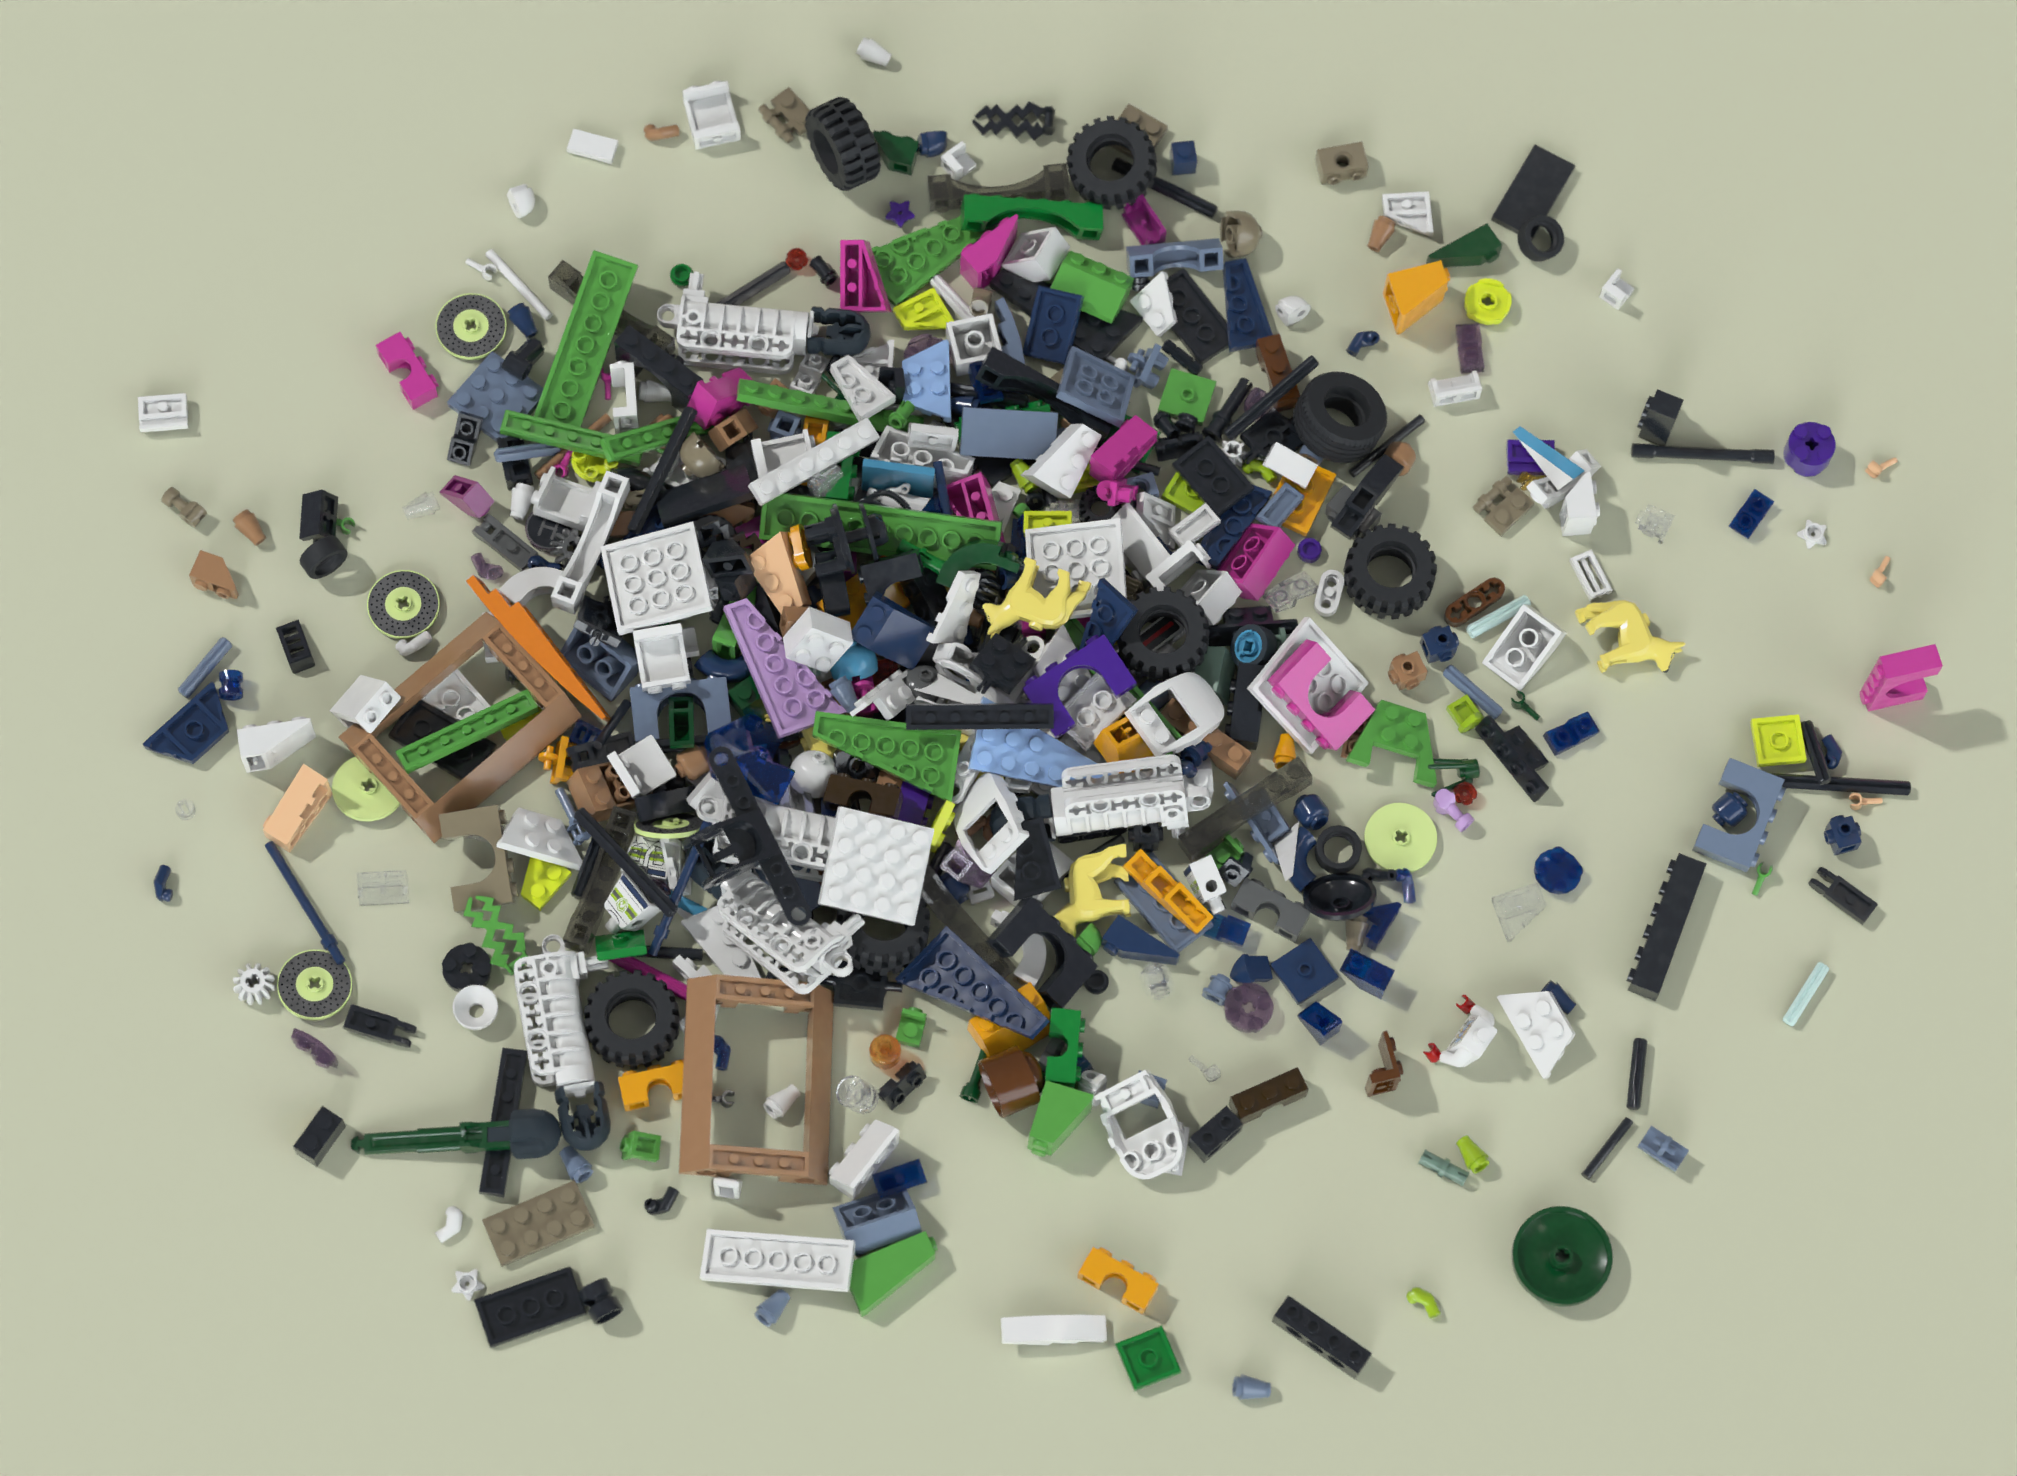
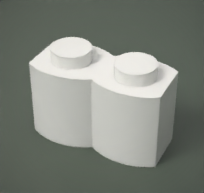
M961 643L938 644L933 657L935 663L939 659L954 662L982 679L977 673L969 669L971 662L979 653H972L968 647ZM953 670V672H954L957 676H959V677H961V678H963V679H967V678H966L965 676H963L962 674H960V673H958V672H956V671Z

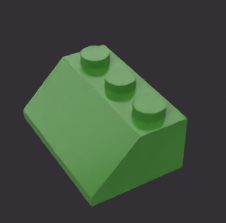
M1070 250L1063 260L1051 288L1084 296L1081 311L1112 324L1128 299L1134 278Z

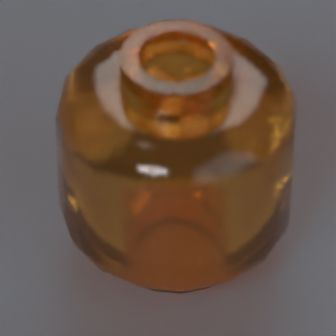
M883 1034L873 1039L869 1047V1057L872 1064L883 1070L891 1069L898 1064L901 1058V1046L895 1037Z

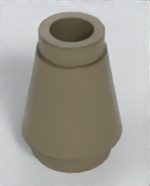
M1359 916L1345 921L1346 950L1361 952V947L1370 925L1367 923V917Z

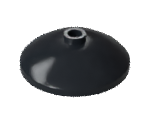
M1334 873L1322 876L1312 881L1303 892V903L1306 909L1313 915L1330 921H1346L1362 916L1374 906L1377 899L1374 884L1363 876L1351 873Z

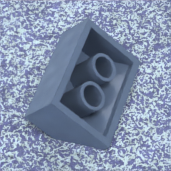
M573 628L561 649V653L584 681L610 702L614 701L639 672L635 648L624 639H621L617 648L606 645L601 641L598 646H593L594 642L592 645L589 642L591 635L583 634L578 629Z
M904 1184L833 1207L843 1240H854L856 1243L854 1255H862L869 1250L889 1246L893 1242L907 1239L922 1232L916 1208Z

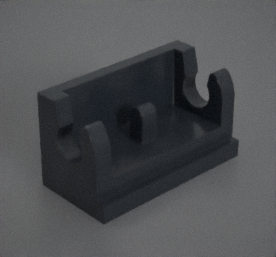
M512 436L496 438L498 448L524 445V440ZM528 459L502 462L508 490L515 488L516 483L534 485Z
M323 489L302 495L300 540L308 541L313 539L314 543L327 536L336 537L337 496Z

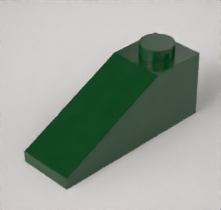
M1488 223L1429 254L1426 264L1441 260L1443 267L1446 268L1480 266L1486 262L1492 263L1500 256L1502 244Z

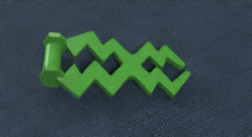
M469 897L463 916L475 918L471 927L485 928L487 930L482 947L495 949L490 964L506 968L513 975L515 962L520 958L529 957L526 953L524 932L512 933L514 924L498 921L501 906H492L494 898L475 897L486 903L482 910L492 912L490 921L482 920L483 912L471 911L473 898ZM496 929H505L503 939L516 940L517 943L513 952H522L521 956L509 964L506 962L510 954L502 955L506 943L493 941Z

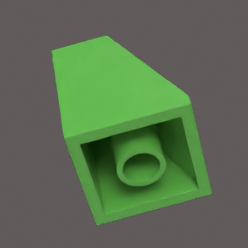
M1046 1081L1029 1134L1027 1149H1030L1031 1153L1037 1156H1051L1089 1115L1094 1095Z

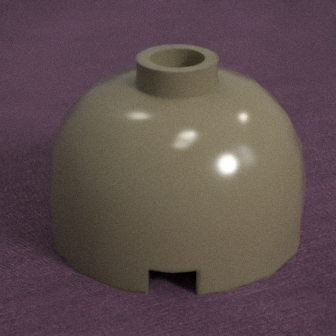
M1226 211L1227 217H1222L1220 224L1221 242L1226 240L1228 250H1224L1228 257L1246 256L1256 249L1259 239L1262 237V228L1258 225L1257 220L1246 211Z
M695 432L688 436L682 444L680 458L683 464L680 467L689 477L695 475L700 479L721 472L726 468L721 459H716L715 452Z

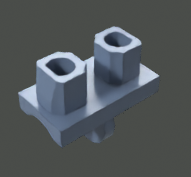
M1155 343L1153 348L1147 349L1146 353L1143 349H1139L1137 353H1129L1127 360L1131 363L1130 370L1136 372L1134 387L1137 388L1140 385L1149 389L1156 387L1160 376L1151 372V369L1155 367L1161 371L1169 360L1167 356L1160 352L1162 346Z
M1653 1126L1649 1128L1637 1147L1674 1172H1676L1689 1152L1687 1148L1674 1141L1672 1137L1665 1135Z

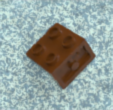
M1388 1031L1382 1032L1378 1043L1384 1067L1372 1071V1074H1369L1365 1086L1367 1097L1395 1091L1398 1083L1401 1081V1075H1403L1402 1064L1400 1060L1396 1061L1394 1055L1396 1051L1395 1040L1393 1037H1389Z

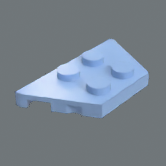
M948 339L903 360L902 368L904 369L905 379L903 401L905 400V403L910 401L914 405L915 410H919L923 414L929 416L934 414L944 418V421L949 423L951 422V385Z

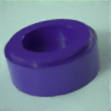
M1313 538L1303 539L1298 545V557L1306 563L1316 562L1321 555V544Z

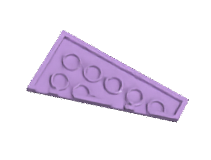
M747 598L724 606L723 610L778 739L813 727L816 711L846 715L847 711L833 699V695L818 682L816 676L806 665L786 658L782 637L773 631L765 622L766 619Z

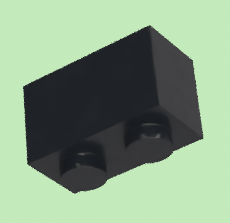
M322 1106L294 1144L293 1148L296 1154L317 1167L345 1129L344 1120Z

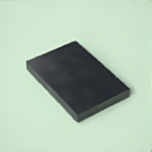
M1209 435L1172 463L1175 471L1218 517L1254 490L1253 485Z

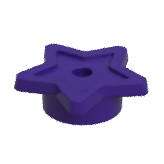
M908 200L901 204L890 201L891 211L886 214V220H892L899 228H902L908 220L915 219V215L909 210L910 202Z

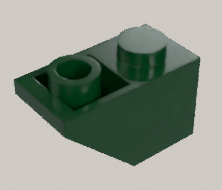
M874 130L873 135L878 146V153L890 171L912 176L919 152V141L909 136L900 137L888 131L879 132Z

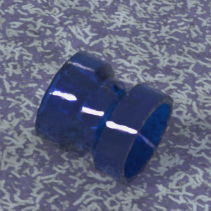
M223 670L219 672V682L221 683L219 698L228 701L242 699L243 689L241 688V683L243 682V673L239 670Z

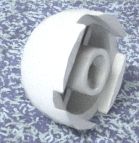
M805 751L799 754L793 761L789 770L788 781L801 794L805 791L812 793L811 797L814 798L824 797L830 774L838 775L834 760L821 751Z

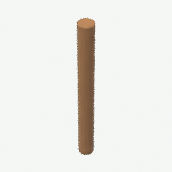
M605 413L587 429L600 431L612 420ZM562 449L536 470L534 475L540 480L543 473H548L551 466L554 467L562 462L567 450Z

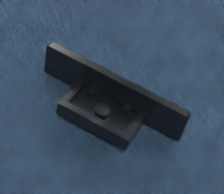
M924 567L925 572L922 576L899 581L903 588L904 594L912 604L916 616L927 621L936 619L939 612L943 613L948 603L946 600L948 592L944 585L936 582L938 575Z
M1271 606L1227 609L1223 614L1224 624L1209 625L1208 646H1230L1234 634L1239 628L1247 624L1265 627L1271 630L1274 635H1279V628L1284 627L1286 634H1291L1298 626V620H1273Z
M1491 715L1486 716L1475 728V731L1533 802H1537L1547 792L1549 787L1536 771L1544 768L1549 761L1519 725L1504 732Z

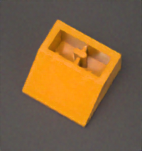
M1127 717L1102 729L1093 742L1106 762L1154 757L1152 751Z

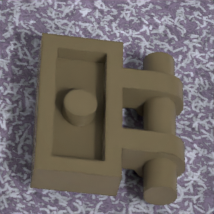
M790 87L771 99L774 109H769L766 104L761 105L758 109L763 115V120L767 124L770 123L776 130L777 136L783 138L787 143L792 142L794 136L791 134L792 131H795L799 136L807 132L805 129V117L809 109ZM782 116L787 123L782 124L778 117Z
M1508 476L1492 485L1493 488L1487 494H1482L1478 498V502L1473 506L1476 513H1480L1483 509L1489 513L1485 516L1484 521L1500 536L1510 529L1535 504L1519 487L1513 492L1507 489L1512 484V480ZM1498 496L1504 499L1497 506L1492 502Z

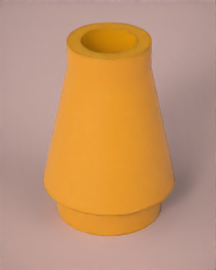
M1288 733L1280 735V740L1273 757L1275 768L1281 771H1290L1297 763L1294 739Z

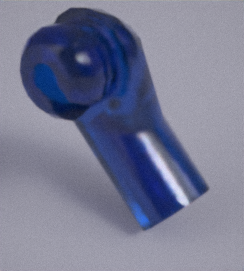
M1407 868L1396 869V881H1402L1404 903L1416 902L1415 886L1411 871Z

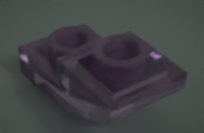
M1479 323L1456 325L1460 373H1471V371L1475 370L1477 372H1484Z
M294 1028L291 1039L293 1044H296V1048L305 1052H309L311 1049L313 1061L320 1067L328 1069L332 1066L337 1068L338 1061L327 1046L310 1034Z

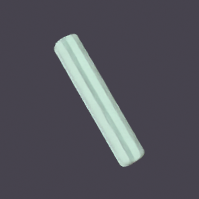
M1523 595L1467 626V633L1471 638H1475L1512 618L1523 604L1531 605L1529 598Z
M1822 962L1817 963L1783 1017L1784 1023L1789 1026L1795 1025L1829 971L1827 965Z

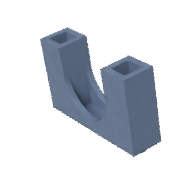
M709 676L707 679L701 680L690 678L691 684H686L687 688L672 690V687L662 688V692L656 694H648V691L643 692L641 684L629 687L635 744L649 735H652L655 740L660 739L658 718L663 708L669 704L670 697L693 696V702L700 706L705 713L708 735L732 732L726 677L717 678Z
M1729 758L1718 785L1741 793L1751 800L1757 815L1755 826L1746 833L1733 835L1703 824L1692 851L1744 872H1747L1750 866L1755 868L1760 854L1756 853L1759 844L1764 845L1769 832L1765 831L1767 823H1772L1777 810L1773 808L1776 800L1781 802L1786 788L1782 787L1785 779Z

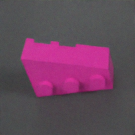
M840 240V309L852 310L858 313L892 312L870 242L866 240Z
M741 367L724 372L721 375L722 378L719 379L716 376L710 377V382L704 383L702 380L697 382L687 406L697 410L698 414L694 421L703 430L711 426H717L727 416L731 417L743 406L748 407L751 405L750 403L737 401L739 379L753 380Z
M981 472L947 484L950 506L957 516L1000 521L990 484ZM1001 531L1000 541L1005 543L1004 535Z

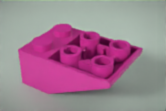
M1017 214L1011 218L1003 219L997 228L993 231H986L979 241L974 244H968L961 251L960 274L973 289L986 288L990 285V281L1000 272L1001 265L1017 237Z

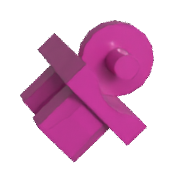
M1118 478L1113 481L1104 480L1097 485L1096 492L1101 500L1108 501L1109 506H1116L1124 502L1130 503L1131 500H1137L1138 486L1127 484L1126 478Z
M872 676L861 680L860 677H852L851 682L857 700L875 688ZM872 702L855 716L872 718L874 713H879V710Z

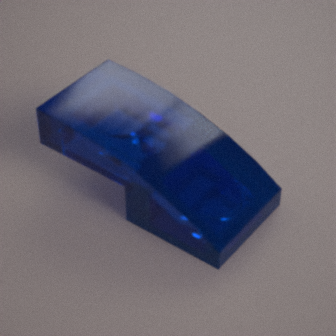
M1208 910L1213 916L1211 921L1214 925L1203 936L1243 947L1251 923L1231 915L1227 917L1220 914L1213 915L1212 911Z

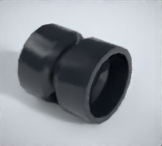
M607 1278L598 1279L586 1285L578 1292L584 1306L590 1307L588 1313L594 1325L605 1323L623 1311L617 1296H612L613 1288Z

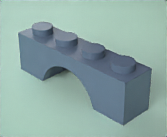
M1219 238L1126 247L1127 270L1130 277L1133 278L1154 276L1161 270L1175 267L1193 268L1200 272L1224 270L1223 247Z

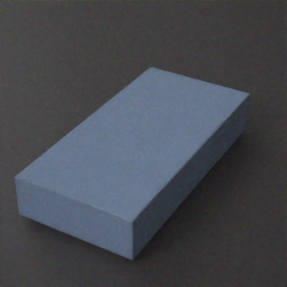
M1285 482L1259 512L1256 520L1263 525L1280 527L1303 501L1304 495Z

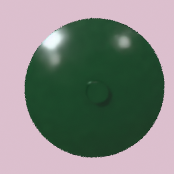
M1554 1206L1534 1213L1521 1225L1513 1241L1511 1260L1519 1283L1532 1297L1552 1306L1569 1307L1588 1301L1602 1289L1612 1269L1613 1252L1607 1233L1592 1216L1576 1208Z

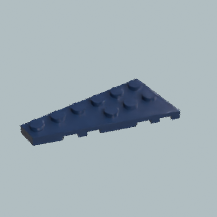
M947 926L895 978L900 984L1032 1040L1050 1022Z

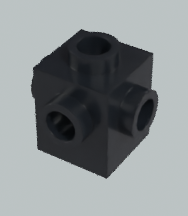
M1157 822L1147 825H1134L1132 828H1128V840L1133 842V852H1137L1139 849H1142L1145 853L1158 851L1159 841H1163V827L1158 826Z

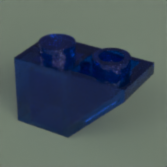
M1350 949L1339 970L1359 989L1379 999H1382L1395 970L1353 949Z

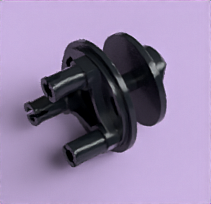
M863 502L858 503L864 527L845 532L835 503L832 504L833 508H830V517L824 518V521L807 526L804 525V534L808 548L829 542L833 544L836 554L834 556L835 559L814 564L817 578L845 571L855 574L848 544L860 540H868L874 561H879L876 547L884 545L889 541L882 515L876 513L867 515Z

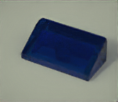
M919 1159L872 1174L871 1177L880 1199L927 1183Z

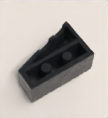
M1658 389L1654 397L1649 395L1637 428L1641 429L1638 437L1659 446H1665L1684 399Z
M1239 662L1236 679L1231 678L1229 693H1234L1233 701H1228L1227 715L1231 716L1230 724L1226 723L1224 734L1246 749L1256 750L1259 740L1262 704L1247 688L1265 666Z

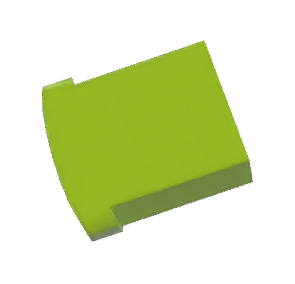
M1467 694L1446 708L1459 727L1458 731L1460 733L1473 729L1484 719L1482 713L1479 712Z

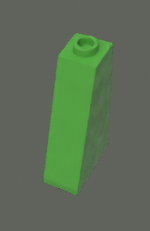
M757 586L746 597L754 607ZM724 612L713 635L712 647L719 657L731 660L739 657L741 650Z
M926 1231L853 1261L850 1291L861 1317L868 1314L935 1260V1251L938 1248L933 1236L928 1237Z

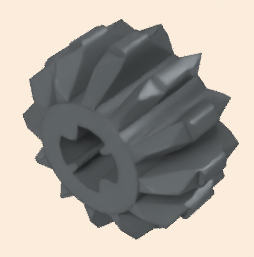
M568 528L563 529L562 534H555L557 541L550 542V545L555 547V550L550 551V554L557 555L554 562L556 564L562 562L563 568H566L581 539L582 534L578 535V529H572L571 532ZM573 545V551L568 552L567 546Z

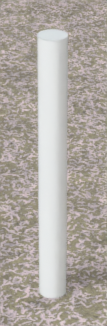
M493 249L488 250L485 256L546 321L549 320L553 314Z

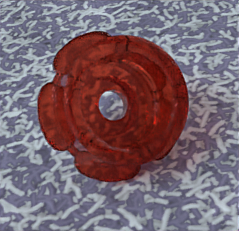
M793 248L787 253L785 262L793 270L799 271L802 270V267L807 266L808 257H806V252L802 249Z
M1468 782L1457 784L1453 790L1455 801L1463 805L1472 804L1473 800L1477 797L1475 787Z

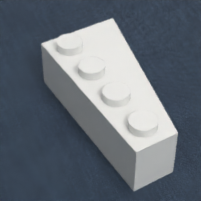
M888 425L885 427L870 456L872 460L934 468L933 462L942 461L946 485L971 476L975 458L959 455L960 452L957 451L949 452L907 447L908 433ZM934 478V488H937L936 478Z

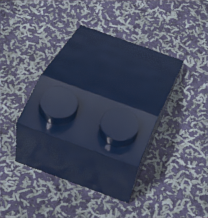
M876 591L851 632L853 640L862 646L912 670L929 646L930 642L926 641L929 632L934 633L935 627Z

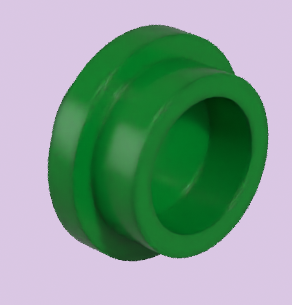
M677 264L671 269L670 279L674 285L685 287L689 285L690 273H693V270L686 264Z

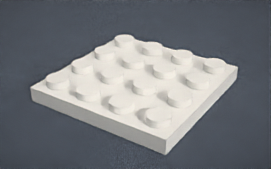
M1120 518L1025 529L1027 558L1036 560V565L1039 566L1033 589L1046 598L1058 584V569L1070 573V592L1077 589L1079 580L1092 584L1087 596L1077 605L1070 619L1091 617L1093 610L1091 606L1093 599H1096L1099 579L1105 578L1127 598L1122 523Z
M694 522L601 546L619 635L713 610Z
M1304 617L1247 689L1307 754H1313L1319 746L1315 741L1317 737L1313 732L1310 733L1301 725L1302 720L1298 715H1293L1286 708V701L1283 698H1278L1271 689L1273 687L1267 680L1308 639L1317 642L1331 658L1329 663L1314 677L1309 686V703L1317 714L1331 710L1349 690L1361 693L1369 682L1310 617Z
M841 806L838 807L818 904L914 926L934 829Z

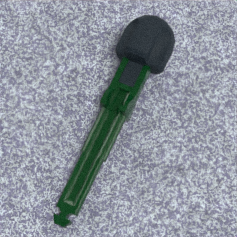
M520 1109L514 1110L511 1113L509 1121L459 1122V1126L365 1133L362 1140H360L359 1136L351 1140V1149L360 1154V1149H364L365 1155L460 1150L468 1154L511 1149L516 1159H532L547 1156L558 1146L561 1128L556 1117L546 1110Z

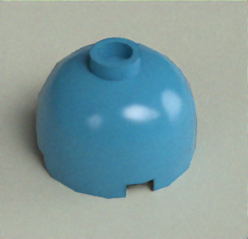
M853 640V644L830 669L832 678L837 680L846 675L847 679L852 681L854 676L860 675V680L872 676L878 671L877 656L875 652Z

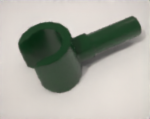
M1517 691L1516 695L1521 701L1517 702L1511 698L1512 707L1514 709H1523L1537 721L1541 716L1525 702V694Z

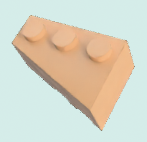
M780 531L748 556L755 570L753 573L755 578L781 615L783 606L809 607L812 604L804 577L801 575L799 567L796 568L793 564L791 555L794 554V551L788 539L789 532Z
M303 764L273 814L265 820L263 824L265 837L290 853L333 795L328 779Z

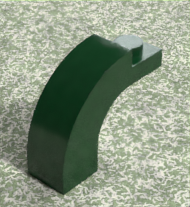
M991 539L972 541L961 546L951 554L942 566L936 582L951 588L958 571H968L972 566L979 563H991L1017 573L1023 560L1018 559L1019 555L1014 552H1001L1004 542Z

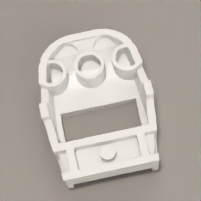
M1186 672L1153 687L1124 714L1154 756H1161L1171 751L1175 754L1183 751L1186 747L1195 746L1200 743L1205 736L1212 733L1219 726L1224 717V707L1214 690L1201 676L1192 672ZM1168 689L1171 690L1197 726L1196 729L1178 740L1174 739L1148 703Z
M985 773L970 786L963 801L956 804L953 811L956 815L953 821L962 847L983 871L992 874L1030 835L1028 831L1022 829L1021 823L1024 821L1022 811L1018 810L1016 806L1018 799L1015 793L1008 790V784L1002 777L997 774ZM997 801L1008 822L980 851H977L967 830Z
M1144 1070L1094 1096L1096 1101L1100 1100L1103 1114L1100 1117L1109 1136L1108 1142L1111 1148H1114L1120 1156V1162L1126 1171L1132 1176L1139 1179L1154 1178L1169 1171L1180 1161L1185 1145L1176 1113L1170 1099L1149 1070ZM1156 1094L1167 1119L1126 1139L1115 1114Z

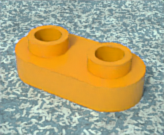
M798 524L790 528L788 539L794 551V554L791 555L793 564L796 568L799 567L801 571L812 568L813 562L811 550L806 542L804 527L802 524Z

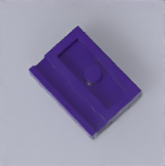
M1507 440V475H1546L1519 440ZM1541 440L1555 450V440Z

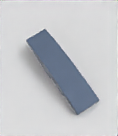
M1003 297L995 301V312L1001 321L997 327V334L1004 345L1001 349L1002 352L1025 364L1021 339L1014 318Z

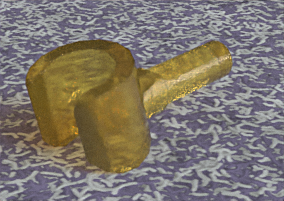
M1522 472L1516 483H1521L1520 489L1526 491V487L1533 480L1542 479L1547 476H1532L1528 472Z

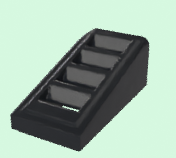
M299 619L276 627L292 673L296 674L314 667L315 662ZM295 631H298L297 634L291 635V636L286 637V638L284 637V636L287 635V634H290V633H293V632H295ZM301 640V641L296 642V643H294V644L287 645V644L293 643V642H295V641ZM304 648V650H302V651H299V652H296V653H294V654H291V653H293V652H295V651H298V650H301V649Z

